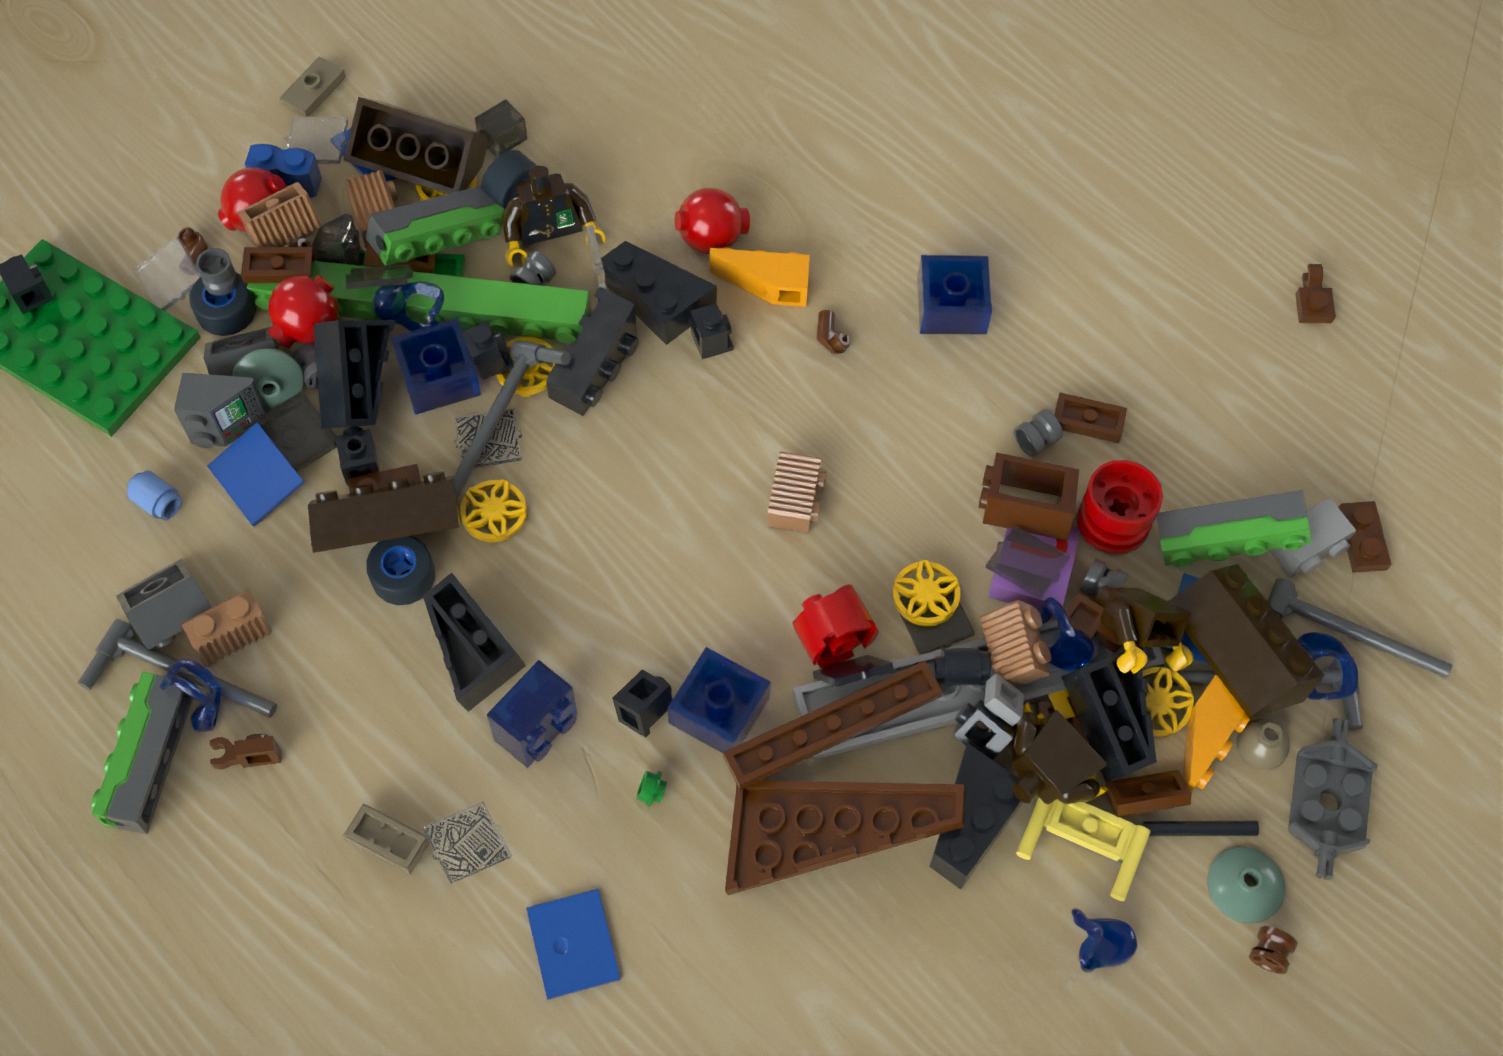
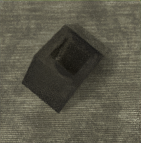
M344 214L318 228L312 243L315 261L363 266L365 251L361 249L359 231L355 228L352 215Z

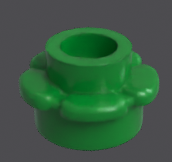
M658 770L656 774L645 771L637 791L636 800L645 802L648 807L653 802H661L667 785V781L660 779L662 776L661 771Z

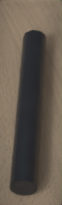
M1257 820L1142 822V826L1151 831L1149 836H1258L1259 834Z

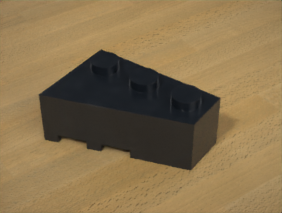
M624 241L600 258L602 282L614 294L634 303L636 316L666 345L691 327V310L717 304V285L627 241Z
M599 287L594 295L598 298V303L591 316L583 315L578 323L584 327L573 345L567 343L563 350L571 355L569 364H555L546 379L548 398L584 416L590 406L594 407L597 405L602 396L604 386L608 381L612 382L615 380L620 371L621 363L626 356L630 357L633 355L639 343L635 304L602 287Z
M336 320L313 324L321 429L372 426L376 424L383 382H380L383 362H388L390 352L386 350L389 331L394 330L396 320Z
M450 573L423 595L436 638L439 641L444 656L443 660L446 669L449 671L454 686L456 700L469 712L523 669L526 664L453 573Z
M1126 651L1061 676L1090 746L1107 763L1101 769L1105 781L1126 776L1157 762L1151 714H1147L1145 691H1148L1147 679H1143L1142 668L1133 674L1131 669L1127 673H1123L1117 666V659Z
M967 743L954 783L964 784L966 788L964 827L939 834L929 866L959 889L964 886L1023 804L1015 796L1012 789L1020 779L969 743Z

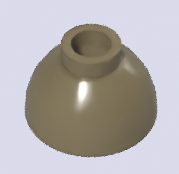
M1255 719L1248 722L1243 731L1238 733L1237 736L1239 754L1249 765L1258 769L1269 770L1280 766L1289 753L1290 743L1287 732L1280 724L1270 719Z

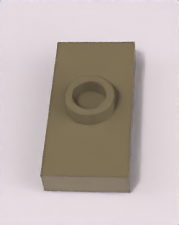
M319 56L280 97L281 104L307 119L346 77L344 69Z
M364 803L343 834V838L346 841L410 875L431 842L428 836Z

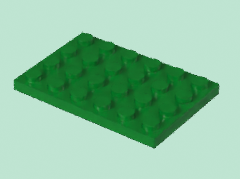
M41 239L24 259L28 266L36 264L55 300L22 314L3 279L0 281V369L112 437L201 337L198 330L44 239Z

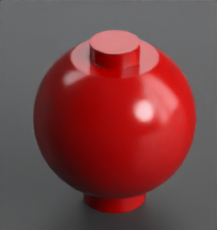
M257 167L244 168L233 173L226 180L221 190V208L218 210V217L221 223L231 231L238 229L247 233L237 212L286 188L285 182L278 175Z
M702 188L690 194L683 201L680 210L675 213L674 223L676 230L680 232L682 239L689 247L700 253L710 254V248H730L737 241L740 234H747L750 228V214L747 208H740L735 198L726 191L718 188Z
M295 275L280 282L273 290L268 303V314L273 324L268 330L270 336L288 349L295 342L303 344L315 343L313 324L338 320V300L332 293L335 287L320 275H317L316 278L309 275Z

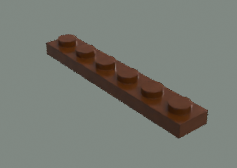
M922 661L723 752V758L740 790L941 698L943 691L926 661Z

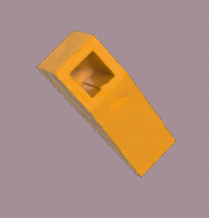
M728 247L720 249L710 248V273L773 305L806 307L810 255L796 252L775 253L764 250H734Z
M1217 675L1214 676L1192 708L1191 718L1187 722L1183 779L1191 792L1195 787L1201 790L1204 789L1215 771L1209 768L1213 760L1216 758L1222 762L1234 744L1228 740L1232 732L1236 730L1241 733L1250 721L1244 710Z

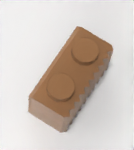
M378 170L376 173L372 172L370 175H359L357 178L353 177L351 180L346 179L344 181L364 245L368 243L365 237L370 214L396 208L393 201L397 200L398 197L393 181L386 182L381 170Z
M298 182L237 212L255 247H284L286 244L297 240V238L311 236L316 228H321L322 226L307 192Z
M779 452L768 508V527L788 529L790 531L795 530L796 532L806 534L809 533L810 522H818L821 502L815 501L816 491L823 492L827 472L820 470L822 458Z
M249 589L181 623L199 658L205 666L209 667L211 662L217 663V660H223L225 655L230 656L231 652L237 653L238 648L243 649L245 645H250L251 641L257 642L258 637L264 638L265 634L270 635L272 631Z
M1016 600L980 616L994 675L997 673L1017 689L1050 675L1047 662L1051 661V653L1046 643L1041 639L1039 628L1042 627V619L1035 607Z

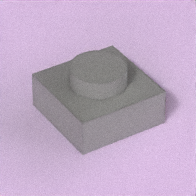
M996 673L986 681L984 706L994 716L1000 717L1011 726L1015 725L1023 716L1024 694Z

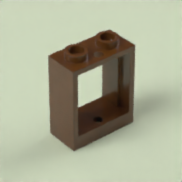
M996 452L993 466L986 465L982 482L983 486H988V488H982L978 508L985 509L983 524L1067 541L1075 515L1079 469ZM1000 484L1058 496L1057 505L999 493Z

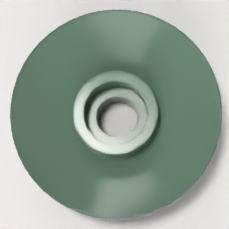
M259 349L246 354L235 365L232 376L254 378L267 411L283 408L293 402L303 386V373L299 363L288 353L277 349ZM268 383H271V384L274 385L273 387H269V388L263 387L265 384H268Z
M1236 847L1221 853L1210 866L1207 876L1208 891L1213 903L1227 917L1242 923H1258L1270 918L1280 908L1285 895L1284 879L1276 863L1266 854L1253 848ZM1245 875H1249L1255 880L1256 885L1254 887H1250L1244 882Z

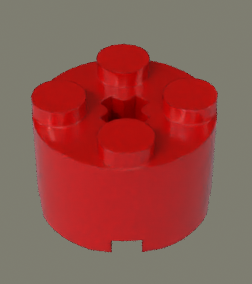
M851 584L844 585L825 597H822L821 594H816L807 598L802 603L804 610L792 622L793 628L814 665L818 663L820 668L851 659L855 656L852 651L854 648L862 644L864 649H866L874 642L879 633L867 608Z

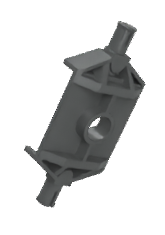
M1342 718L1333 719L1332 738L1329 741L1302 747L1297 753L1288 826L1289 833L1315 852V856H1318L1316 877L1320 879L1323 877L1325 880L1333 879L1334 859L1337 855L1364 849L1370 843V839L1366 838L1372 773L1377 769L1378 765L1349 744L1347 736L1350 722L1347 719L1342 721ZM1328 793L1336 798L1338 802L1337 810L1325 808L1321 804L1320 794Z

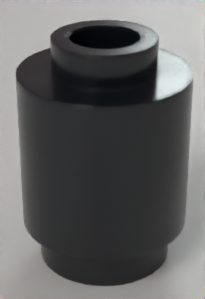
M979 648L942 649L941 656H935L934 659L936 679H942L943 686L980 685L981 681L990 679L988 651H979Z

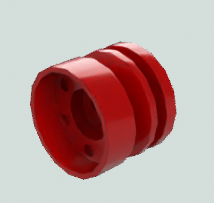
M1112 460L1100 465L1094 471L1088 482L1076 517L1080 534L1088 544L1105 553L1127 554L1138 549L1145 542L1159 513L1164 497L1161 483L1154 473L1143 465L1128 460Z

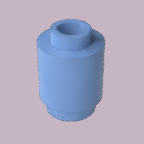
M152 471L137 473L128 482V499L154 518L168 520L179 511L182 505V497L178 495V490Z

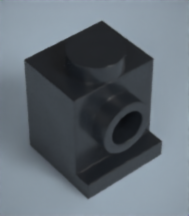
M22 254L0 263V275L22 314L55 300L36 264L28 266Z
M716 303L691 310V334L702 360L734 350L729 336L732 333L729 319L726 314L722 315Z
M488 321L462 331L470 356L483 380L513 368L514 363L501 332L494 334Z
M357 426L349 427L343 431V435L335 437L340 468L347 486V479L380 472L375 443L370 429L363 430V428Z
M642 669L612 697L618 721L646 738L650 734L649 728L674 705L670 684L660 676L655 677Z
M980 699L975 706L967 703L959 711L954 719L958 722L954 736L965 746L969 743L993 760L1013 739L1016 725L1011 726L1000 717L991 714ZM980 720L988 728L982 729L976 722Z

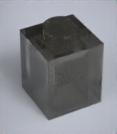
M506 99L475 117L477 132L490 135L487 149L496 158L528 139L524 117Z

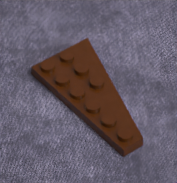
M761 780L740 790L736 785L725 892L728 895H732L964 827L965 785Z

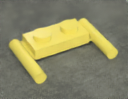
M1038 797L1016 854L1023 859L1030 860L1043 826L1047 827L1046 831L1115 861L1123 860L1110 896L1116 900L1125 901L1151 831L1144 826H1136L1127 820L1085 802L1064 804L1056 799L1050 804H1046Z

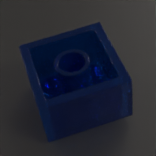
M921 255L917 276L920 334H987L992 315L988 256Z
M458 318L391 337L415 415L481 395L477 373Z
M706 647L669 704L668 723L723 753L743 743L770 699L771 682Z
M538 660L487 713L494 741L527 768L534 761H541L552 747L551 742L560 733H567L577 720L573 687Z

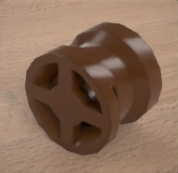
M1269 926L1260 927L1257 934L1258 946L1252 948L1249 959L1255 965L1269 972L1285 974L1290 965L1287 960L1288 956L1294 953L1298 942L1294 937L1277 928Z

